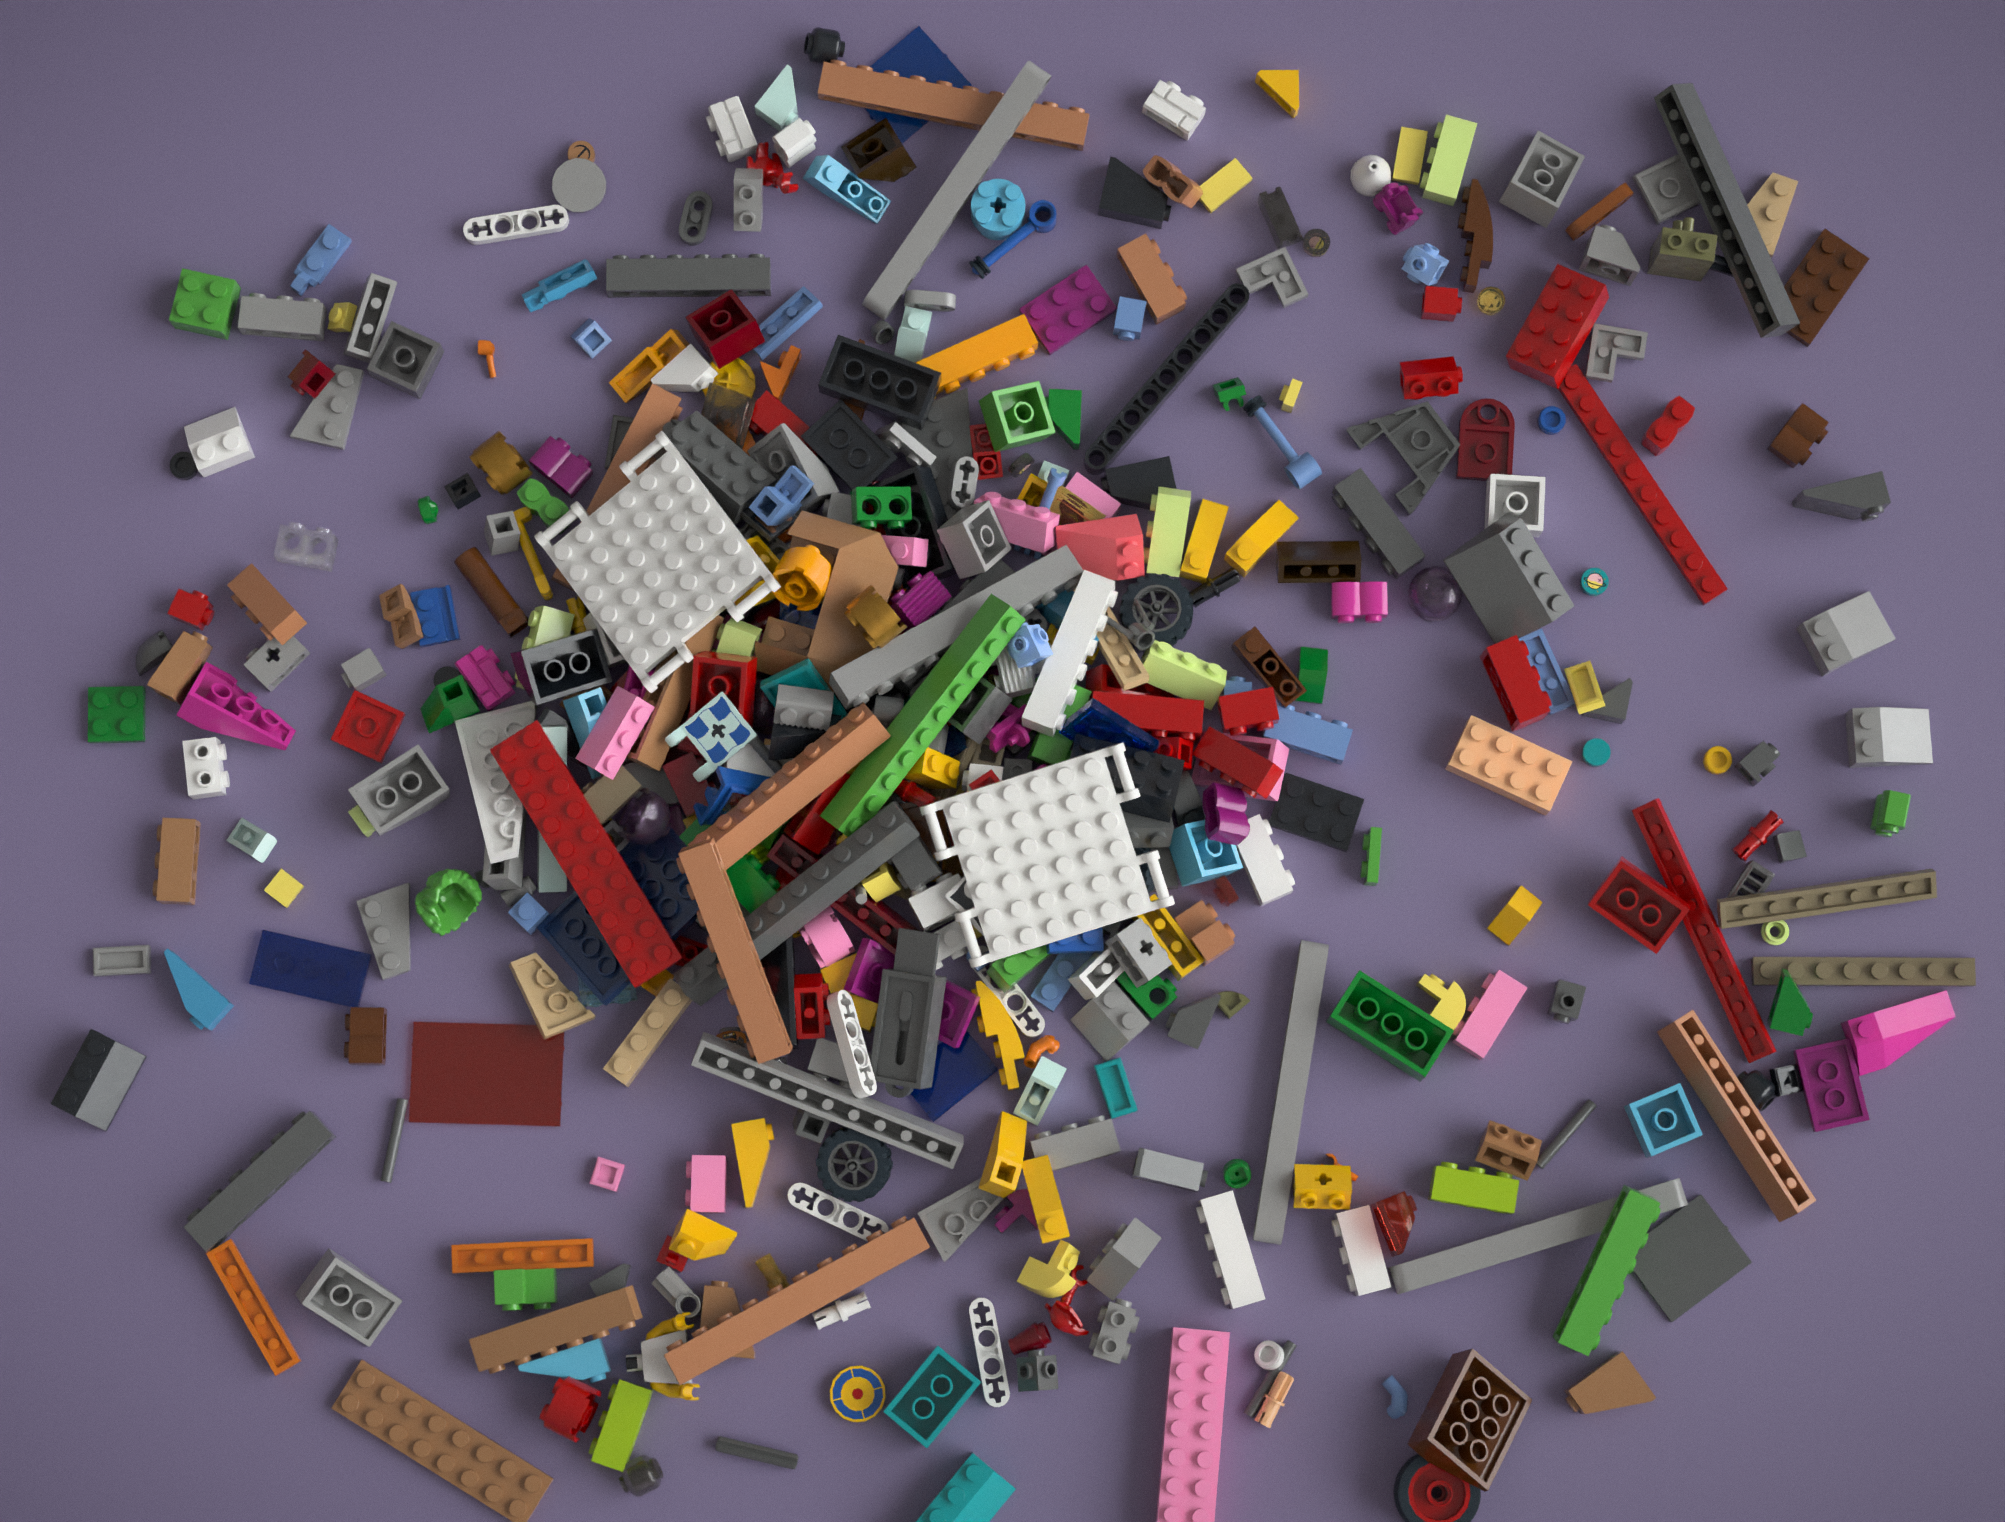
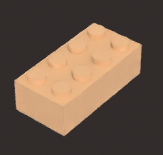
M1471 715L1464 726L1445 770L1546 816L1554 804L1573 761Z

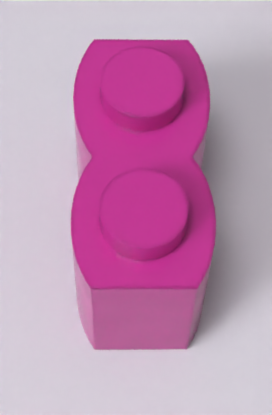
M1335 582L1331 584L1332 619H1338V623H1354V618H1365L1366 623L1382 622V618H1387V582Z

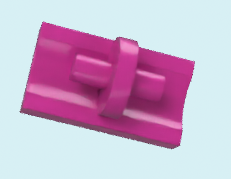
M1009 704L1000 716V719L1003 721L1000 723L996 722L986 735L990 740L989 749L994 753L1007 744L1013 746L1016 743L1018 746L1024 747L1030 742L1028 733L1032 729L1022 726V715L1027 706L1026 704L1020 708Z

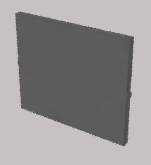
M1701 1194L1648 1233V1240L1642 1249L1639 1248L1635 1257L1636 1265L1633 1272L1644 1285V1290L1650 1293L1670 1322L1675 1321L1752 1263L1728 1231V1227L1722 1223Z

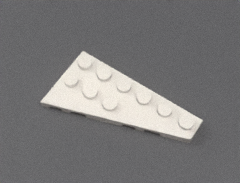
M533 701L455 720L491 864L518 857L524 806L490 749L535 721L537 705H534Z

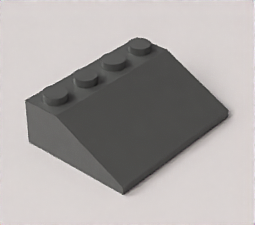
M1510 512L1443 559V562L1494 644L1515 635L1518 638L1523 637L1555 621L1574 607L1573 602L1522 518Z

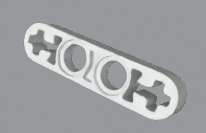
M550 205L471 218L465 222L463 232L469 243L481 245L560 232L567 228L569 216L564 207ZM553 213H559L560 217H564L559 220V224H554L553 220L545 221L546 227H542L541 214H544L545 219L553 218ZM528 216L535 217L537 225L533 229L524 228L522 226L524 218ZM502 220L510 223L509 231L504 234H500L495 230L496 224ZM486 223H490L493 235L489 236L488 231L485 230L479 232V237H474L469 232L473 231V226L478 225L480 230L488 229Z
M979 946L981 954L988 951V947ZM985 967L979 972L973 968L983 983L1000 1000L1010 1018L1025 1036L1035 1038L1041 1035L1045 1027V1021L1017 983L1004 993L1001 989L994 988L991 985V977L988 974L984 977L981 973L986 971ZM1012 995H1018L1023 999V1007L1017 1011L1011 1010L1007 1005L1008 998ZM1027 1007H1030L1032 1010L1027 1013L1030 1019L1039 1020L1037 1025L1039 1030L1036 1032L1032 1029L1029 1031L1025 1029L1027 1021L1024 1017L1020 1021L1015 1017L1024 1013Z
M846 990L837 991L827 997V1007L850 1088L857 1098L862 1099L875 1094L877 1089L876 1080L852 997Z
M796 1183L788 1191V1200L794 1207L867 1241L866 1237L872 1233L864 1229L863 1235L857 1232L863 1226L864 1217L870 1219L867 1224L872 1227L881 1224V1230L884 1234L889 1231L887 1224L883 1220L805 1183ZM801 1188H805V1194L813 1198L814 1193L819 1194V1197L814 1201L813 1210L807 1209L810 1203L805 1200H801L800 1203L795 1202L794 1190L800 1191ZM825 1199L830 1200L834 1204V1210L828 1216L821 1215L818 1211V1204ZM851 1211L859 1216V1223L853 1228H849L843 1223L844 1215Z
M977 1298L969 1307V1315L984 1396L989 1405L1001 1407L1008 1402L1010 1391L995 1310L990 1300ZM983 1302L985 1307L989 1306L990 1312L985 1314L986 1322L992 1320L993 1326H982L976 1329L975 1323H981L979 1314L974 1315L973 1309L978 1307L977 1303ZM984 1330H990L995 1335V1341L989 1347L982 1346L978 1340L979 1334ZM989 1358H995L1000 1363V1370L994 1375L987 1374L984 1370V1362ZM1002 1375L1004 1382H998L999 1390L1005 1391V1396L1001 1397V1402L996 1403L994 1398H989V1393L993 1392L992 1383L986 1385L985 1379H995Z

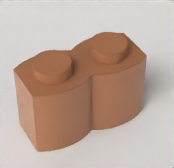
M1154 155L1142 170L1145 177L1151 183L1163 189L1170 199L1186 208L1192 209L1203 195L1201 187L1195 181L1183 175L1176 165L1163 157Z

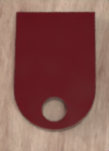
M1480 399L1471 403L1463 412L1459 423L1458 442L1460 447L1457 453L1456 479L1487 481L1490 474L1512 475L1515 422L1509 408L1500 401ZM1485 406L1491 407L1495 411V417L1491 420L1484 419L1480 414L1481 408Z

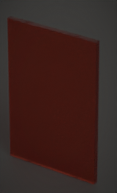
M414 1022L409 1122L561 1127L565 1031L544 1040L537 1025Z

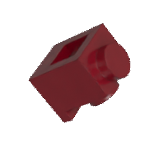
M305 349L302 352L305 356L287 377L293 381L290 386L303 396L307 392L316 399L336 373Z

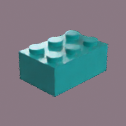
M937 1346L883 1412L924 1447L928 1448L979 1386L981 1381L942 1348Z

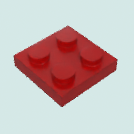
M354 690L330 740L382 764L406 714Z

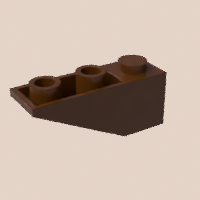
M1256 626L1233 643L1232 650L1265 688L1273 687L1275 698L1284 708L1307 691Z

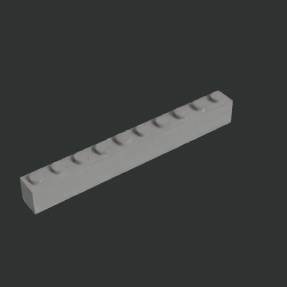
M1065 545L897 636L883 648L877 647L831 672L829 684L846 710L853 706L856 708L863 702L866 704L871 696L877 693L879 695L887 693L893 688V684L901 680L903 682L909 681L922 668L930 669L936 666L991 594L1009 604L1021 616L1025 617L1033 612L1034 607L1039 604L1047 605L1054 601L1059 593L1065 590L1067 592L1075 590L1084 570L1068 546Z
M704 1031L692 1059L691 1065L951 1169L954 1168L964 1145V1135L872 1098L865 1097L859 1099L852 1093V1090L774 1059L758 1064L756 1057L752 1058L748 1049Z

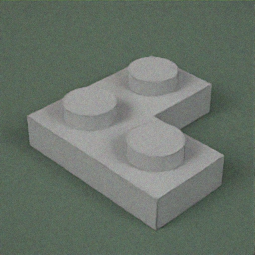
M1286 247L1236 269V274L1241 284L1247 287L1250 294L1272 284L1283 308L1303 300L1309 295Z
M1594 324L1586 365V379L1612 383L1617 357L1643 361L1648 332Z
M896 422L881 427L874 433L894 454L902 452L906 456V461L913 467L917 465L931 466L937 458Z

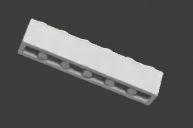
M1087 570L1083 571L1052 644L1051 650L1053 655L1046 658L1022 715V726L1054 737L1056 730H1062L1067 716L1063 714L1067 705L1071 706L1077 693V690L1074 689L1077 680H1083L1087 670V665H1084L1088 655L1092 657L1098 643V641L1094 640L1098 631L1103 632L1108 616H1105L1108 606L1113 608L1116 602L1118 592L1115 591V581Z

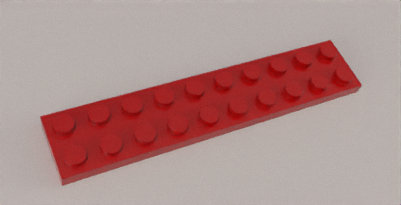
M538 720L534 721L491 748L492 755L634 988L639 987L682 960V954Z

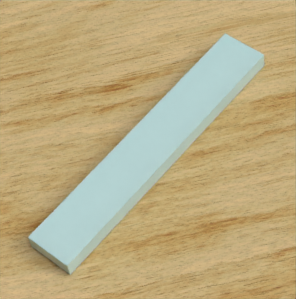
M542 726L567 766V726ZM538 830L537 891L539 893L567 892V876Z

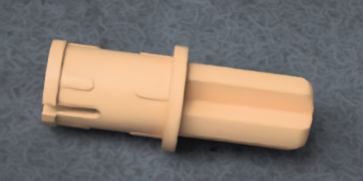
M1279 1372L1269 1393L1264 1394L1266 1399L1255 1417V1421L1271 1428V1424L1280 1407L1285 1405L1283 1401L1294 1381L1291 1375Z

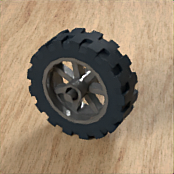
M1156 573L1149 574V577L1144 578L1141 576L1137 578L1135 583H1131L1127 587L1120 605V620L1123 627L1128 629L1131 624L1142 622L1141 617H1137L1136 606L1133 602L1134 599H1138L1143 609L1149 611L1146 615L1154 624V628L1151 631L1155 634V640L1166 642L1173 646L1179 639L1182 640L1192 624L1193 600L1189 595L1188 589L1183 587L1178 579L1174 578L1173 580L1167 574L1156 576ZM1155 593L1166 596L1161 602L1156 601ZM1150 594L1151 605L1140 601ZM1169 599H1172L1176 608H1164ZM1163 614L1177 615L1171 624ZM1160 620L1166 626L1165 628L1155 629L1156 622Z
M844 1126L841 1129L835 1130L821 1145L816 1159L817 1176L822 1180V1186L825 1190L832 1192L831 1195L838 1199L840 1197L846 1202H862L865 1199L874 1197L889 1180L893 1167V1161H891L892 1153L885 1142ZM847 1144H859L856 1154L853 1155ZM841 1147L848 1159L835 1157ZM863 1147L870 1151L872 1156L862 1158L861 1152ZM875 1161L873 1173L862 1166V1164ZM834 1163L844 1164L846 1168L838 1175ZM858 1170L868 1176L869 1179L858 1183ZM848 1172L852 1173L853 1183L845 1181L842 1177Z

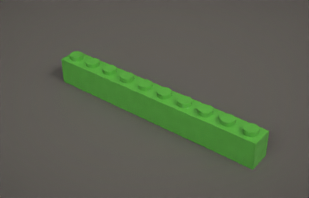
M991 594L886 729L891 737L862 760L820 816L847 837L871 820L1026 619L1009 604Z

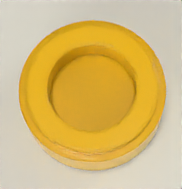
M1721 746L1710 748L1703 757L1705 769L1715 775L1723 774L1732 764L1730 752Z

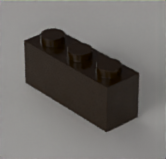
M1359 541L1277 542L1276 572L1278 583L1360 582L1362 558Z

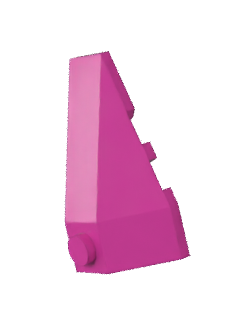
M206 662L176 716L204 730L286 750L296 730L274 711L260 706L256 702L257 697L252 692L246 694L236 685L238 680L232 675Z
M1947 990L1847 1020L1842 1022L1841 1026L1845 1038H1850L1858 1074L1861 1076L1888 1067L1956 1016Z

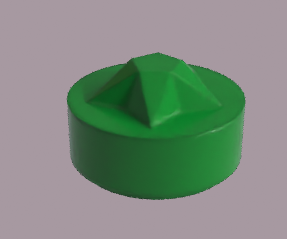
M429 496L419 498L417 501L418 508L424 523L428 525L437 522L438 505Z
M1242 1159L1228 1161L1223 1168L1225 1183L1232 1188L1246 1186L1251 1180L1249 1164Z

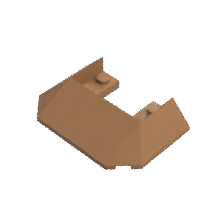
M801 511L787 533L792 536L789 549L805 547L806 545L817 547L820 554L833 567L815 630L773 617L768 618L761 643L755 641L756 671L775 675L809 658L831 691L834 692L829 684L831 672L874 649L863 637L862 633L866 630L861 624L856 628L844 614L847 610L846 605L869 585L876 589L872 593L873 595L878 592L888 603L899 567L891 556L881 533Z

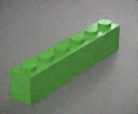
M1627 1185L1623 1186L1552 1336L1558 1343L1586 1356H1589L1591 1350L1594 1351L1600 1341L1599 1333L1603 1325H1607L1611 1319V1307L1615 1299L1618 1300L1624 1291L1623 1282L1627 1274H1631L1635 1268L1636 1254L1639 1248L1642 1249L1648 1240L1647 1231L1651 1223H1655L1659 1217V1206L1661 1203L1655 1198Z

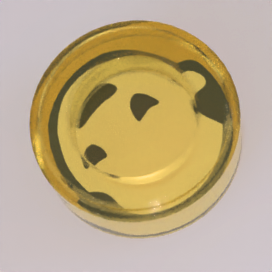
M1490 286L1484 288L1477 298L1479 310L1486 315L1499 313L1505 304L1504 293L1497 287Z

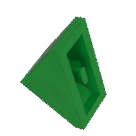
M1300 647L1297 679L1307 691L1295 701L1322 704L1328 672L1327 649Z

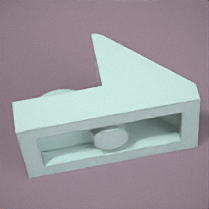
M905 306L901 327L898 330L895 356L914 363L922 360L932 318L931 311Z
M242 817L226 840L261 863L266 860L277 843L275 837Z

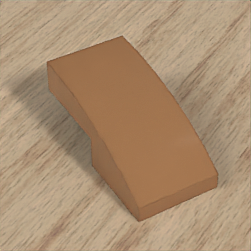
M399 584L379 595L383 618L391 622L395 646L403 649L424 638L416 610L404 585Z

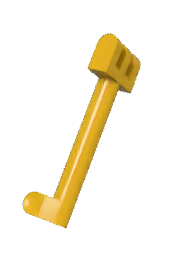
M523 507L513 512L520 531L519 542L543 599L549 601L553 598V592L524 526L525 523L532 520V514L529 509Z

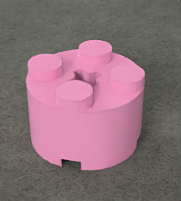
M831 906L827 907L798 930L821 969L836 963L856 951L840 921L835 917Z

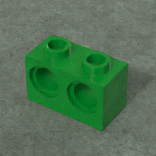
M855 487L851 491L852 524H860V527L865 529L877 528V524H887V528L890 529L904 528V524L912 520L911 487ZM863 502H868L873 506V515L863 512ZM890 502L899 504L901 508L899 515L893 514L890 511Z
M1125 971L1115 979L1118 985L1151 1021L1177 999L1175 994L1177 991L1176 987L1169 979L1165 978L1162 980L1159 975H1156L1138 988H1136ZM1161 990L1165 995V1001L1161 1004H1154L1149 998L1150 992Z

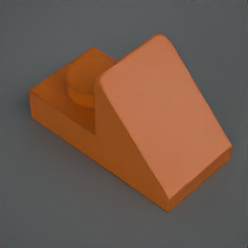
M792 345L788 352H782L778 361L780 369L760 361V367L769 390L780 402L802 357L801 349Z

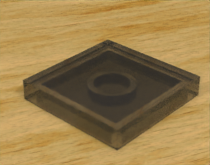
M710 382L701 414L743 450L756 398Z

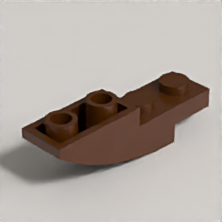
M1472 179L1469 187L1464 186L1462 203H1466L1465 213L1460 212L1457 226L1458 229H1462L1461 238L1470 239L1466 241L1464 256L1468 257L1467 267L1462 266L1460 282L1464 283L1463 292L1474 293L1477 287L1480 268L1489 269L1493 255L1492 218L1488 202L1478 179Z

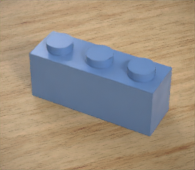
M1279 703V706H1277L1279 721L1277 724H1274L1273 729L1265 730L1263 738L1278 739L1289 749L1339 765L1342 764L1353 729L1347 728V723L1339 720L1327 722L1321 720L1322 716L1317 713L1306 711L1305 714L1296 712L1295 707L1291 705L1284 708Z

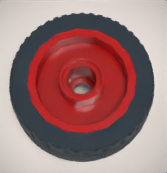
M1419 1454L1412 1456L1404 1463L1395 1479L1394 1501L1400 1516L1405 1522H1471L1479 1508L1481 1489L1427 1462ZM1434 1487H1438L1441 1490V1495L1438 1498H1434L1431 1495V1490Z

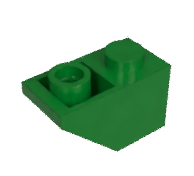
M462 674L437 685L420 708L429 733L455 723V720L466 718L480 711L473 690Z

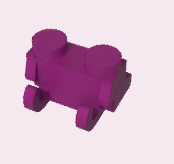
M1389 183L1382 188L1381 192L1375 195L1373 204L1377 210L1385 212L1389 219L1387 227L1394 235H1397L1413 226L1414 222L1419 220L1418 217L1423 214L1421 208H1417L1408 193L1409 188L1407 185L1399 186L1398 183Z

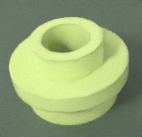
M1784 920L1766 922L1761 927V936L1770 945H1780L1787 940L1789 927ZM1771 927H1776L1779 930L1777 937L1770 934Z

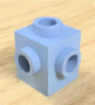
M1425 243V245H1415L1407 250L1403 257L1405 263L1401 269L1408 273L1407 277L1418 284L1423 282L1430 286L1438 282L1449 260L1439 255V249L1435 246Z
M1027 622L1023 623L1007 644L1008 653L1015 660L1018 668L1031 667L1053 655L1048 644L1047 633L1039 624L1028 625Z

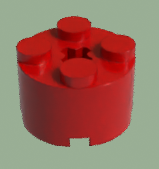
M570 1376L565 1380L559 1378L552 1390V1393L555 1395L550 1405L546 1404L543 1407L539 1419L544 1421V1428L576 1443L580 1440L576 1435L579 1431L585 1433L595 1416L599 1404L594 1401L596 1395L601 1397V1391Z

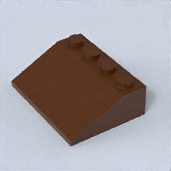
M1473 1348L1454 1353L1407 1445L1427 1462L1484 1492L1488 1491L1532 1399Z

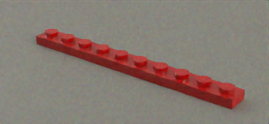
M1574 364L1571 366L1558 390L1703 605L1707 604L1727 591L1728 588L1578 365Z
M1654 799L1633 809L1634 817L1667 888L1690 904V910L1682 920L1748 1062H1754L1776 1052L1775 1046L1660 799Z

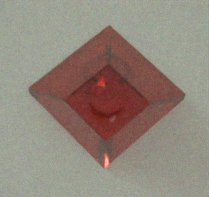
M1405 1191L1371 1204L1392 1257L1404 1252L1415 1220L1413 1212L1417 1211L1412 1196H1407Z

